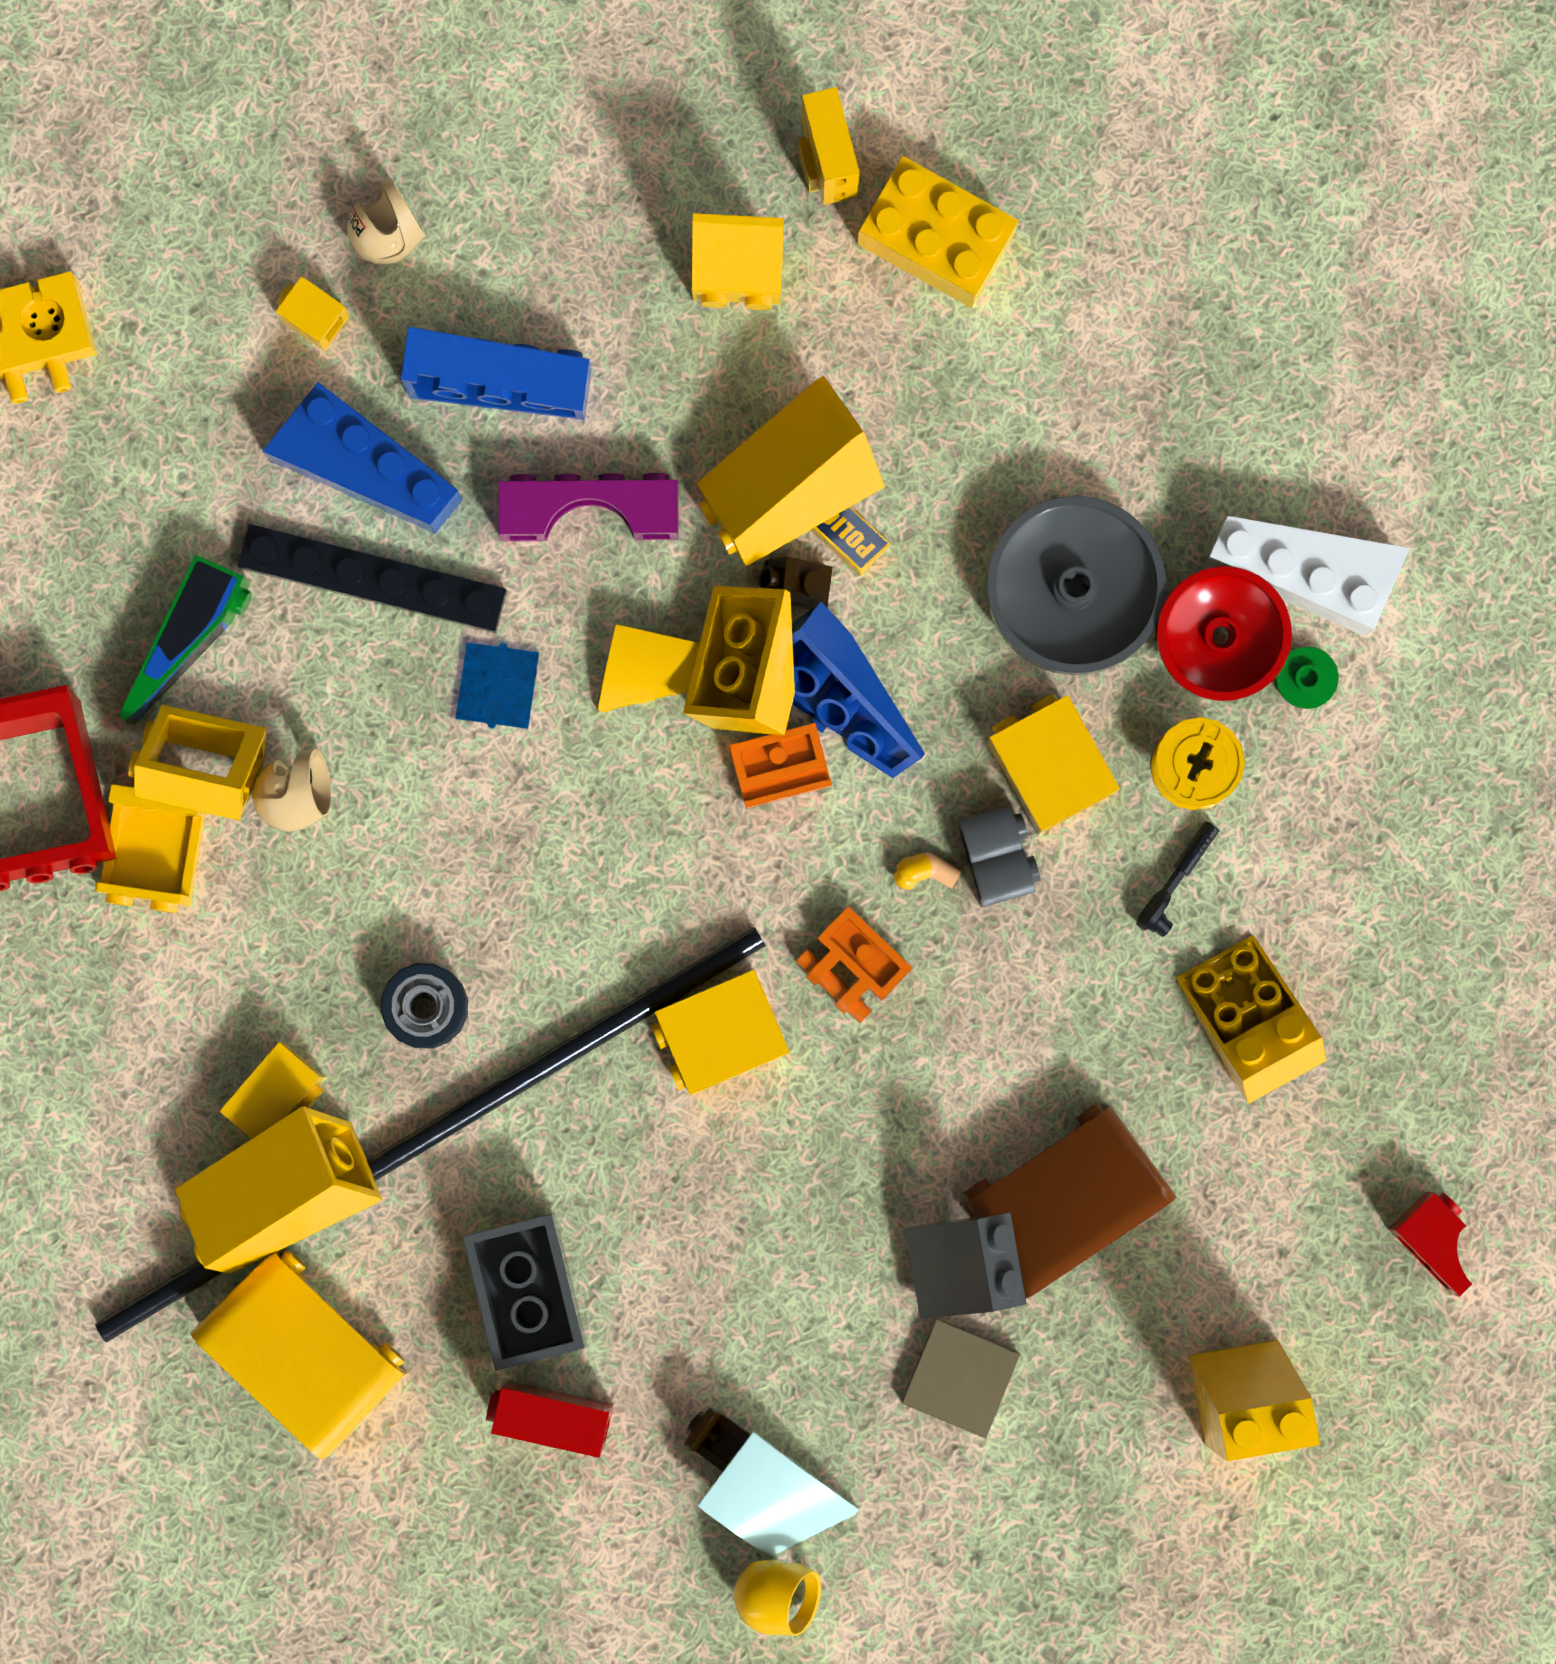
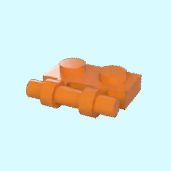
M849 906L817 938L829 950L820 961L807 949L795 961L808 973L805 978L814 986L819 984L837 1001L835 1006L843 1014L848 1012L859 1023L872 1012L860 997L869 989L882 1001L913 969ZM839 961L859 979L850 989L830 971Z

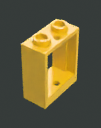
M162 704L155 721L148 720L145 725L141 752L135 750L130 760L128 775L134 778V797L240 821L251 795L255 779L259 775L265 760L266 728ZM165 742L235 757L227 778L157 762Z

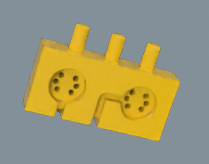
M72 271L38 279V287H32L27 282L0 289V380H6L10 400L13 404L24 403L28 400L22 374L48 368L54 391L57 393L66 392L71 389V383L65 363L97 355L79 280Z

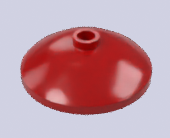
M1222 566L1208 568L1183 580L1167 597L1157 623V646L1161 660L1168 673L1181 687L1190 693L1213 701L1239 700L1264 689L1282 670L1291 647V619L1280 594L1259 575L1237 567ZM1218 627L1224 628L1228 633V639L1224 644H1218L1213 639V631Z

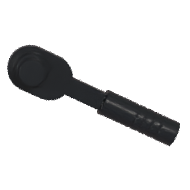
M1207 821L1203 823L1173 866L1175 868L1173 874L1140 913L1136 922L1140 929L1156 932L1161 937L1170 932L1173 923L1166 918V914L1163 912L1171 900V894L1184 876L1190 875L1220 832L1216 826Z

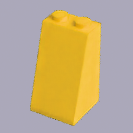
M824 376L815 380L696 483L704 499L697 503L702 515L710 527L716 523L721 529L716 534L728 555L737 552L745 566L752 564L885 487L864 431Z
M304 1106L175 1188L180 1202L179 1213L191 1231L195 1242L194 1253L198 1261L204 1268L227 1274L234 1273L382 1200L352 1123Z
M1279 1340L1189 1355L1204 1442L1208 1448L1228 1462L1320 1445L1312 1397Z

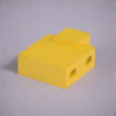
M837 87L802 95L801 124L805 137L798 139V154L808 192L819 190L823 205L857 197L860 172Z

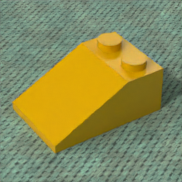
M693 213V300H701V305L709 308L727 307V302L745 303V307L751 310H769L772 304L781 305L784 218Z
M714 586L683 714L712 729L785 735L795 694L790 592L785 589Z

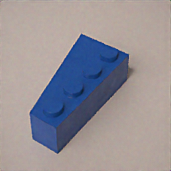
M408 327L401 381L411 399L585 420L592 368L590 359L583 358L581 352L559 349L556 353L539 350L538 347L527 344L509 345L486 339Z
M319 382L316 383L262 451L268 460L274 464L286 467L302 474L306 478L345 493L347 496L375 506L386 513L434 534L438 532L463 500L459 491Z

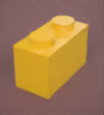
M278 1042L219 1112L252 1139L300 1107L310 1108L324 1092L319 1085L325 1077L286 1043Z

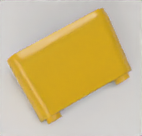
M286 1249L283 1253L277 1251L267 1256L191 1332V1336L213 1360L309 1451L317 1457L325 1459L341 1445L407 1374V1371L401 1367L405 1359L386 1342L381 1347L375 1343L368 1342L306 1283L307 1279L302 1273L306 1265L294 1253Z

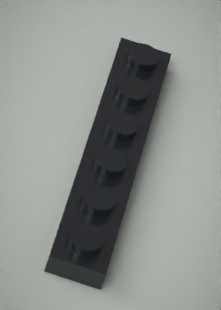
M252 524L248 525L237 565L242 570L497 634L508 592L505 588Z

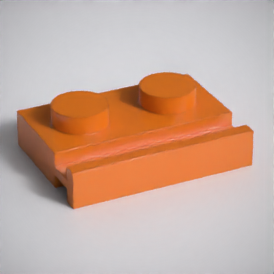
M816 723L786 730L785 735L770 734L729 745L746 809L832 786Z

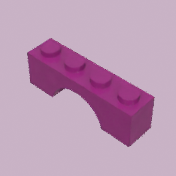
M605 473L598 475V480L580 481V475L557 474L554 475V481H536L535 475L515 474L509 476V481H499V535L502 542L547 541L552 528L563 515L584 506L602 507L616 513L628 525L635 540H679L678 480H669V474L647 473L643 474V480H625V475Z

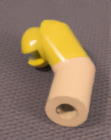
M923 852L903 858L896 865L897 871L894 873L893 879L898 887L905 890L913 889L917 881L929 877L952 889L962 869L933 853Z

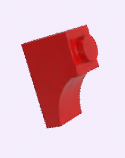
M1425 1192L1388 1230L1451 1295L1460 1297L1472 1285L1462 1270L1457 1251L1459 1234L1466 1227L1458 1217L1462 1210L1445 1193L1437 1196L1433 1192Z

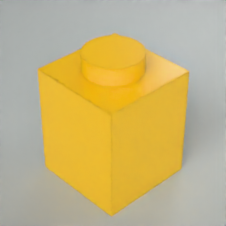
M302 276L295 285L292 283L288 284L276 302V305L279 307L275 312L281 322L323 351L327 349L350 317L343 304Z

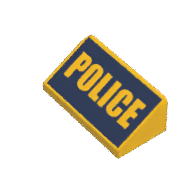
M851 507L810 530L860 577L890 546V543Z

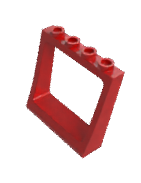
M67 685L1 698L0 740L64 727L87 815L90 836L86 841L1 858L0 891L9 889L10 881L26 878V881L30 883H44L54 878L53 872L70 869V872L73 874H88L97 870V863L117 859L81 701Z

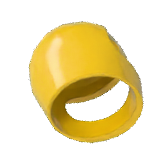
M773 1559L750 1563L740 1573L734 1587V1602L738 1615L751 1629L765 1635L796 1636L803 1633L812 1622L821 1597V1579L817 1572L801 1563H786ZM804 1578L805 1595L803 1603L796 1616L788 1622L793 1594L798 1584Z

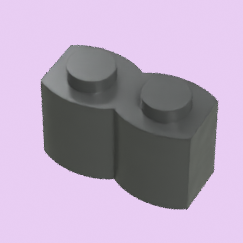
M1010 805L957 822L982 908L1036 892L1034 883L1040 882L1041 878L1034 856L1026 857L1021 840L1027 839L1028 833L1021 813L1014 814Z

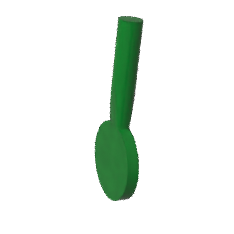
M1300 647L1289 652L1288 658L1275 680L1277 689L1285 701L1298 708L1312 709L1325 704L1331 699L1338 686L1339 673L1334 660L1326 652L1315 647Z

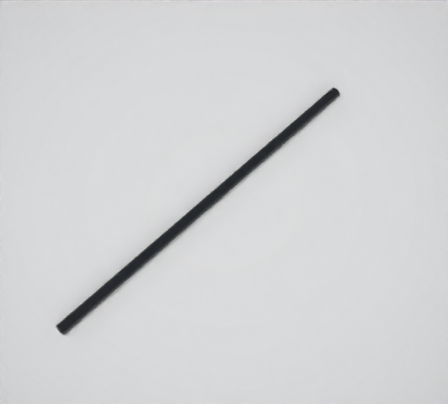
M755 927L369 1158L367 1162L375 1181L764 948L766 945ZM198 1261L95 1323L97 1331L107 1343L223 1272L204 1268Z

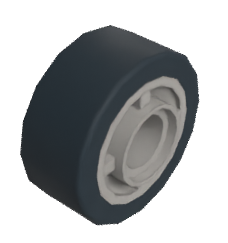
M416 963L400 969L387 982L381 996V1015L386 1029L398 1041L413 1048L434 1049L449 1043L461 1032L468 1017V997L463 984L452 972L435 964ZM424 993L431 994L436 1001V1010L431 1017L420 1019L413 1010L414 1001L419 995Z

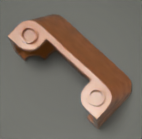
M1099 1103L1094 1104L1076 1117L1080 1125L1073 1132L1001 1180L990 1184L984 1178L963 1192L967 1200L960 1204L968 1218L1011 1213L1026 1299L1107 1247L1177 1198L1164 1177L1111 1105L1102 1109Z

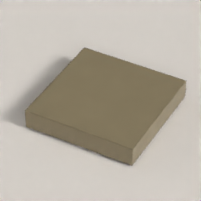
M935 1319L901 1403L986 1439L1020 1353Z

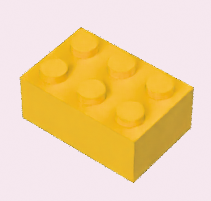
M902 156L859 230L858 245L966 306L973 308L1014 237L1019 220L907 157Z

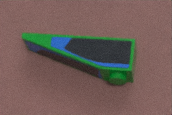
M198 555L194 556L118 715L120 718L135 725L232 624L235 615L242 616L252 597V592L248 590L251 583L244 576Z

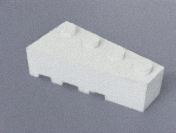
M1227 516L1217 532L1203 565L1209 568L1222 566L1237 567L1253 572L1271 584L1284 601L1362 636H1367L1377 625L1410 548Z

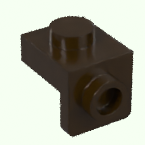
M788 556L768 559L765 561L764 568L759 576V588L785 589L789 591L791 606L810 610L819 602H822L828 607L833 567Z
M709 1408L705 1413L703 1411L699 1412L690 1422L686 1430V1434L689 1437L685 1441L684 1446L690 1451L697 1452L719 1470L723 1471L750 1436V1433L721 1411Z

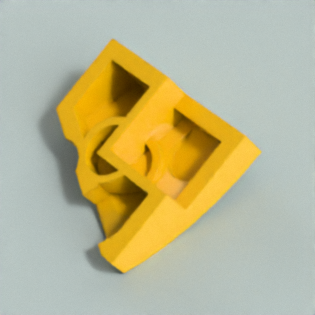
M616 624L598 711L606 713L612 711V709L637 703H648L670 695L676 696L688 693L700 643Z

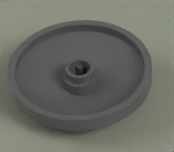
M1087 496L1060 497L1042 502L1030 508L1005 530L993 551L989 563L986 581L987 602L993 622L1000 635L1023 659L1053 673L1089 675L1108 670L1124 662L1138 651L1150 637L1158 623L1159 615L1165 602V568L1154 539L1147 529L1130 513L1119 506L1098 498Z

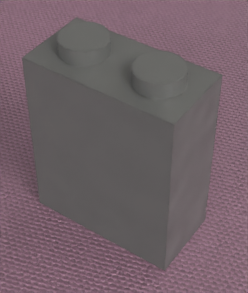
M1011 1213L947 1220L905 1228L920 1319L995 1312L1027 1304Z

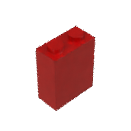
M507 1381L501 1390L496 1389L491 1394L486 1421L493 1422L491 1434L600 1458L604 1450L614 1404Z

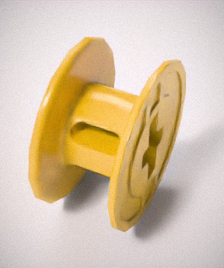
M1198 717L1181 721L1161 737L1154 747L1150 766L1153 782L1164 798L1177 807L1199 810L1211 808L1233 793L1242 780L1245 759L1242 745L1231 729L1217 720ZM1201 747L1208 751L1202 764L1208 765V769L1201 770L1194 780L1191 781L1187 777L1193 764L1187 763V758L1192 759L1200 752Z

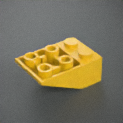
M1254 935L1176 977L1180 988L1224 1067L1248 1104L1326 1061L1321 1035Z

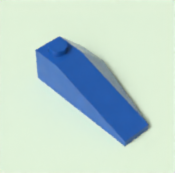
M819 602L792 623L795 694L792 705L814 718L812 723H816L818 731L823 733L827 727L847 739L848 750L892 778L922 759L925 755L923 749L854 637L822 602Z

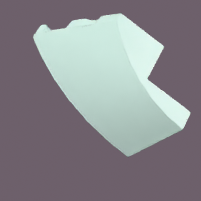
M755 1431L750 1434L698 1503V1507L770 1557L855 1515L859 1508L826 1483L824 1484L791 1457L788 1458Z

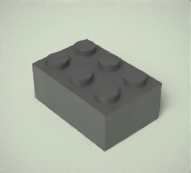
M555 1212L463 1236L495 1371L584 1349L587 1346Z

